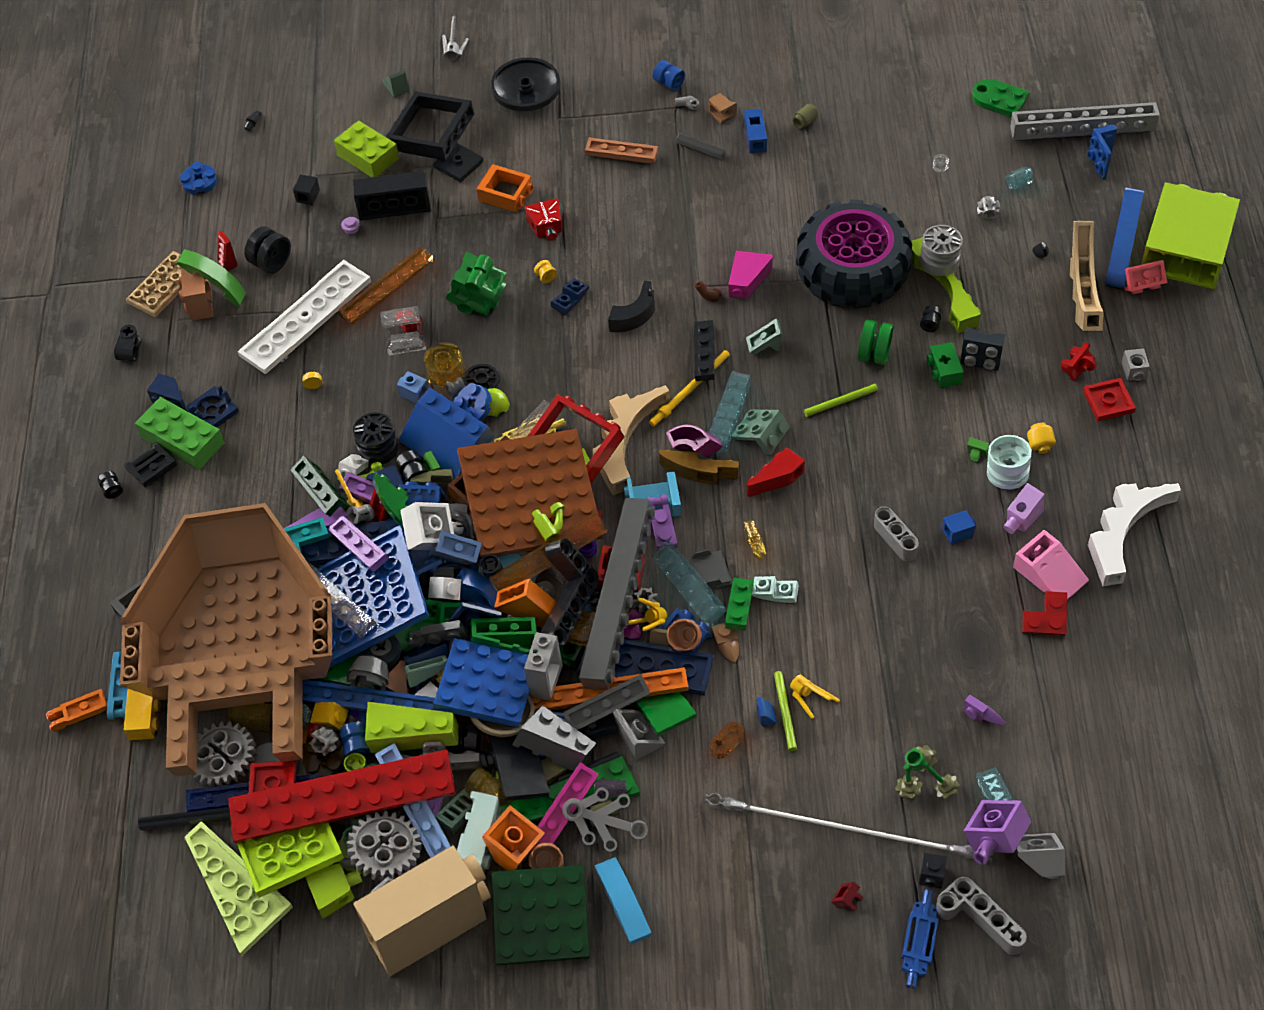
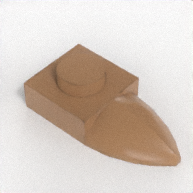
M725 623L711 626V632L721 654L729 661L736 663L739 656V644L735 630L726 629Z

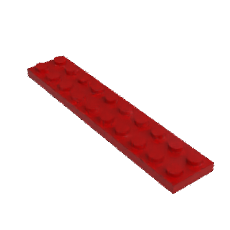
M442 750L228 798L233 841L239 843L451 796L456 793L448 750Z

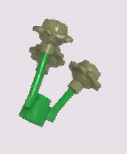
M924 745L923 748L917 746L907 752L905 756L907 764L904 765L906 775L903 779L897 780L898 785L895 790L900 792L899 795L902 798L908 797L913 799L915 795L919 796L921 794L920 789L923 784L918 781V777H911V770L924 772L926 769L938 780V784L934 787L938 798L943 797L947 800L956 795L960 784L957 782L956 776L947 774L945 777H941L933 769V765L938 761L935 757L936 751L931 750L928 745Z

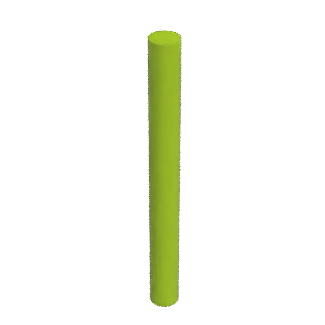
M872 384L805 409L804 414L806 417L876 392L878 387L876 384Z
M777 671L774 673L783 725L788 750L793 752L797 750L786 689L783 674L781 671Z

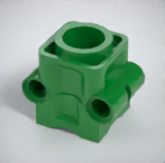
M466 251L462 259V266L456 271L451 282L452 289L447 293L445 300L456 304L457 309L462 313L471 314L474 310L488 316L491 309H496L507 285V282L504 281L507 272L494 267L491 257L483 254L477 257Z

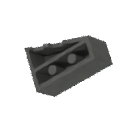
M542 706L521 727L513 746L518 748L520 745L533 750L532 754L534 755L543 754L552 758L551 762L575 771L580 762L584 764L588 760L596 743Z

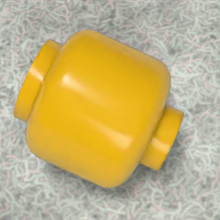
M1036 423L1027 432L1031 449L1038 451L1039 454L1050 452V448L1056 444L1053 428L1046 425V423Z

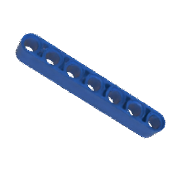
M1125 187L1105 281L1107 286L1124 289L1126 281L1125 269L1129 267L1144 190Z

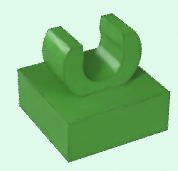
M970 437L967 443V450L971 451L970 460L978 463L980 454L987 456L989 443Z

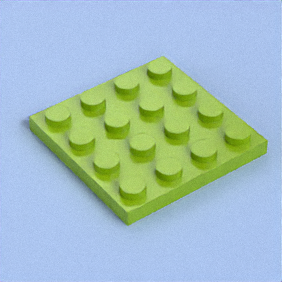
M329 823L237 843L258 898L344 859Z

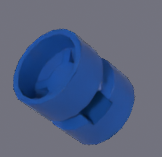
M662 60L653 71V79L670 90L676 91L685 80V72L668 61Z
M357 721L341 727L339 733L343 744L344 758L352 753L362 754L365 760L370 758L373 753H371L365 741L366 723Z

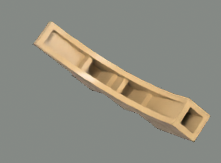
M1074 221L1070 277L1073 279L1072 299L1076 302L1075 322L1083 331H1103L1104 311L1098 299L1094 270V221Z
M666 385L642 395H637L632 399L629 398L628 394H624L609 400L610 413L614 419L607 422L611 423L613 421L617 423L625 436L600 471L612 495L623 492L624 487L627 486V478H630L624 459L629 438L635 428L653 411L670 402L669 390ZM601 428L602 437L605 440L609 432ZM600 445L592 449L593 455L598 450Z

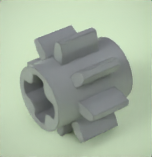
M991 196L983 197L978 202V215L983 214L985 219L996 217L1000 213L999 200L995 201L994 197Z
M641 587L638 593H633V607H638L640 613H646L651 606L639 602L638 598L646 599L653 603L658 601V594H653L652 588Z
M323 726L311 734L314 739L309 744L312 745L315 753H322L325 756L337 748L334 743L338 738L333 729L326 730Z

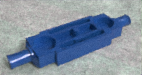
M928 889L923 891L922 902H915L913 905V910L908 918L901 959H903L901 970L908 974L906 987L910 988L911 986V989H916L919 976L924 977L926 975L927 966L930 965L938 926L939 919L936 918L938 910L937 907L931 904L933 891L930 890L928 893ZM912 921H914V930L911 934L910 951H907ZM930 926H932L933 930L927 957L925 955V952L927 947Z

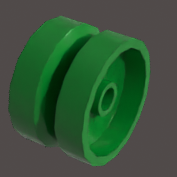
M866 319L859 340L858 361L868 363L874 352L875 365H886L893 337L894 324L883 323L877 334V321Z

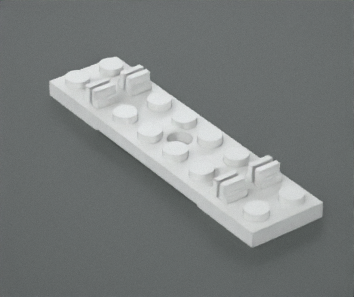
M343 260L277 319L238 351L239 357L264 374H267L279 362L287 359L288 354L345 304H349L350 301L352 302L353 297L371 282L370 276Z

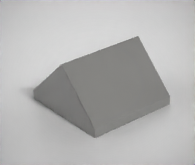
M614 710V721L617 725L618 733L635 760L664 746L665 742L662 737L656 735L650 723L647 724L640 710Z

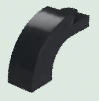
M644 281L640 295L635 302L626 306H612L608 318L609 332L630 331L642 326L650 319L655 310V291L652 290V282Z

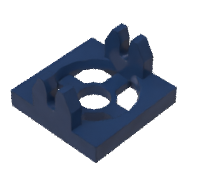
M221 386L212 387L184 407L185 411L216 428L239 412L238 407L231 401L227 391H223ZM212 398L221 400L216 404H209L207 402ZM201 405L205 408L202 414L198 410V407ZM226 405V409L221 415L220 409ZM217 408L216 413H207L208 409Z

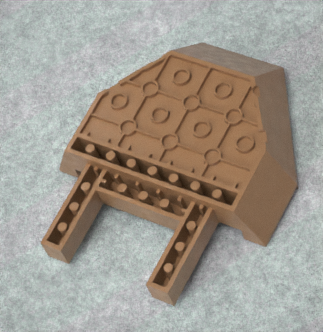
M266 503L184 515L121 617L120 685L159 700L168 699L166 769L175 776L197 774L199 711L273 701V755L281 762L303 759L302 680L327 676L332 660V596Z

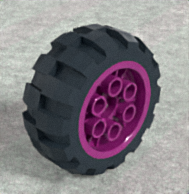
M850 199V203L841 204L840 201L828 204L825 211L820 209L816 211L801 228L797 238L796 265L798 266V274L806 287H811L810 290L813 295L822 301L826 299L831 300L833 306L846 308V305H856V309L869 307L871 302L874 301L880 304L889 299L893 292H897L906 281L911 267L912 241L902 220L894 212L888 214L886 207L877 203L872 205L864 204L863 200Z

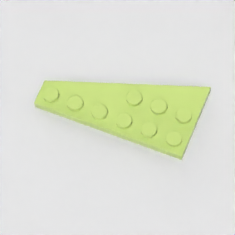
M201 821L185 836V839L238 951L243 956L293 907L277 890L258 898L243 859Z

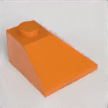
M509 805L482 836V839L494 861L506 871L519 869L545 833Z

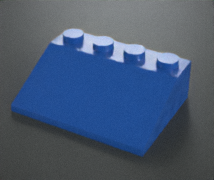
M429 388L417 402L398 441L410 450L417 451L422 458L426 452L431 451L440 466L439 470L452 469L455 479L462 473L457 448L489 443L494 438V435L486 424L432 388Z

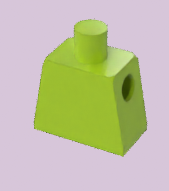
M341 864L327 866L306 876L322 919L351 902L354 896L350 887L363 882L359 871L354 870L344 874Z

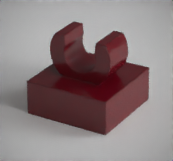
M855 882L842 884L831 903L837 908L846 907L849 911H856L857 907L853 905L852 900L855 899L857 902L863 900L862 895L857 893L860 887Z

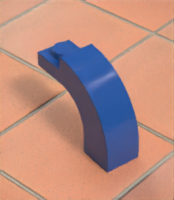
M462 568L455 578L462 579L460 598L494 608L499 589L480 573ZM501 612L502 616L500 618H506L508 614Z

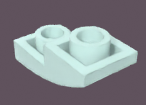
M775 576L755 577L752 596L775 602L796 603L799 585L797 581H776Z

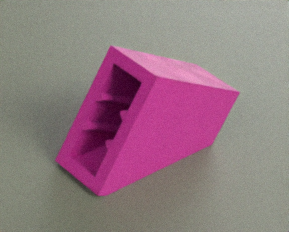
M736 251L729 280V297L748 299L772 271L773 255Z

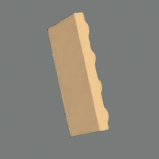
M173 251L127 297V303L156 318L179 294V291L182 290L178 277L181 276L182 268L176 264L181 254Z

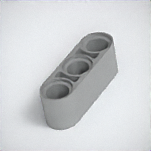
M878 508L874 517L875 530L903 561L911 562L915 560L918 553V539L890 508Z

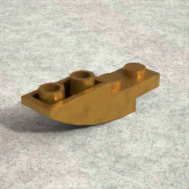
M659 450V465L683 478L717 485L718 478L738 479L739 461L699 459V453L693 451Z

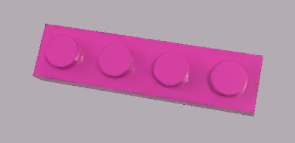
M579 763L537 826L545 833L538 844L544 842L554 844L569 821L562 812L564 803L572 798L580 801L583 800L599 776L598 773L583 763ZM573 805L569 808L572 814L577 809V806Z

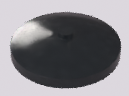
M531 57L518 58L503 64L495 71L491 79L494 99L503 107L514 111H533L545 107L557 97L561 86L559 73L552 64L545 60Z

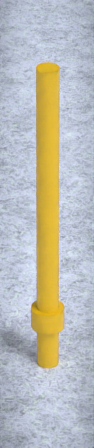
M724 350L714 360L715 369L730 356L728 351ZM693 379L667 405H663L658 410V413L649 421V424L655 427L662 419H666L672 413V410L703 381H695Z

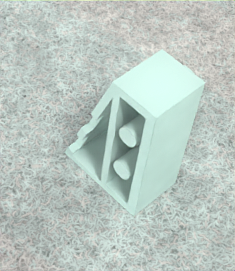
M472 791L470 798L473 801L471 813L466 812L465 819L468 822L464 834L461 833L457 852L462 859L473 854L483 872H485V869L488 870L490 867L491 856L482 836L502 813L498 796Z

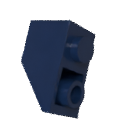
M158 373L147 389L151 402L155 403L159 397H162L184 409L185 404L175 378Z

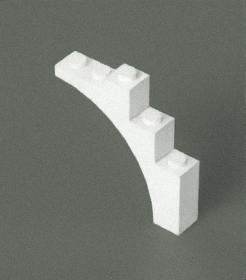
M1136 483L1122 484L1115 488L1113 501L1116 508L1111 507L1103 510L1100 521L1103 531L1090 534L1088 548L1103 587L1124 582L1126 568L1123 561V541L1135 522L1149 511L1162 505L1177 502L1181 491L1178 483L1164 484L1153 488L1146 487L1138 490Z

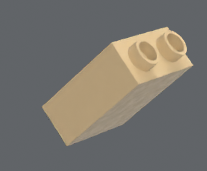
M454 845L353 903L366 936L389 977L487 919L482 902L491 898V895L483 882L486 876L473 854L462 859Z

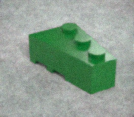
M535 617L471 619L469 639L473 643L529 655L537 632Z

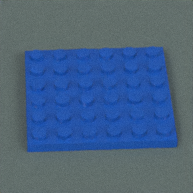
M401 525L371 540L389 557L375 572H372L351 551L314 570L332 596V660L329 668L429 617L410 550L407 549L405 533Z

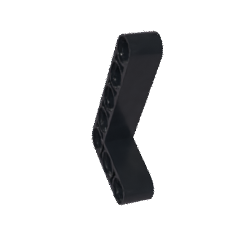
M566 538L549 543L545 547L547 558L568 581L540 632L557 636L559 646L567 642L599 582L597 571L572 542Z

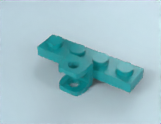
M323 517L284 529L300 552V546L329 538Z

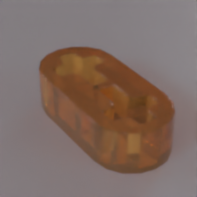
M736 721L729 722L711 740L710 752L713 757L725 758L742 741L744 728L741 723ZM730 730H732V731L738 730V735L734 733V734L730 737ZM724 743V750L721 748L716 750V745L721 746Z

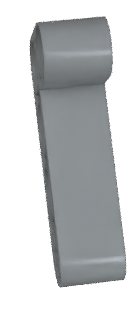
M967 877L956 879L938 896L936 904L937 915L941 919L950 920L963 910L1005 952L1010 955H1018L1023 951L1027 938L1025 931L971 879ZM958 889H966L969 893L962 894ZM949 903L952 908H944L941 904ZM982 905L985 907V910H978L975 906ZM993 921H998V922H1000L1003 926H1002V927H996V926H994V925L992 924V922H993Z

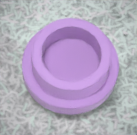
M348 217L342 221L341 226L346 233L354 234L358 231L360 223L357 218Z

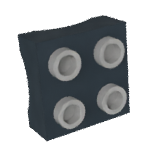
M966 327L960 363L967 366L999 371L1005 334H983Z

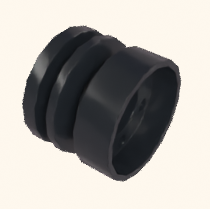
M374 412L365 414L356 420L353 426V437L359 456L369 460L368 464L371 465L374 462H380L382 465L390 462L396 456L399 446L391 418L386 414Z

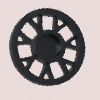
M477 364L465 372L463 381L465 386L470 381H474V384L483 387L487 385L489 386L488 390L498 386L500 377L498 371L493 366ZM485 368V371L479 372V369ZM493 371L494 374L489 376L488 373ZM472 372L475 375L474 377H471L469 374ZM489 380H496L495 383L489 382Z

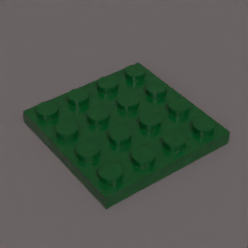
M584 865L492 872L497 966L590 958Z

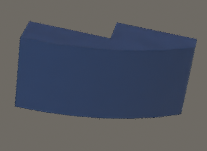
M575 278L563 286V292L551 301V307L566 315L583 298L589 286Z

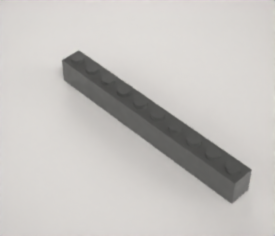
M625 498L579 676L585 689L609 690L611 682H614L615 664L619 662L620 645L624 643L623 632L629 622V608L633 606L632 595L633 591L637 589V575L642 570L641 559L642 555L646 553V539L650 536V523L655 517V509L651 506L649 499Z

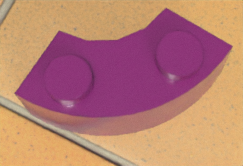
M680 425L666 432L672 447L678 451H695L709 458L723 447L716 436L694 425Z

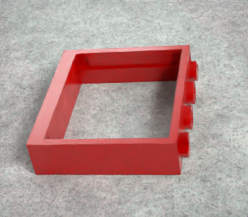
M557 394L527 437L545 434L564 407L608 431V436L586 465L590 484H592L625 436L617 423L613 421L609 423L601 414L591 413V410L585 405L581 404L579 406L575 404V401L569 396L563 397Z

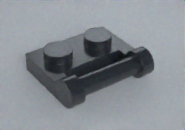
M157 442L135 460L124 464L125 469L144 488L177 465L176 461Z

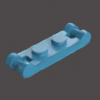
M121 651L113 653L107 705L108 720H116L117 717L125 719L128 688L120 685ZM116 705H122V709H116Z

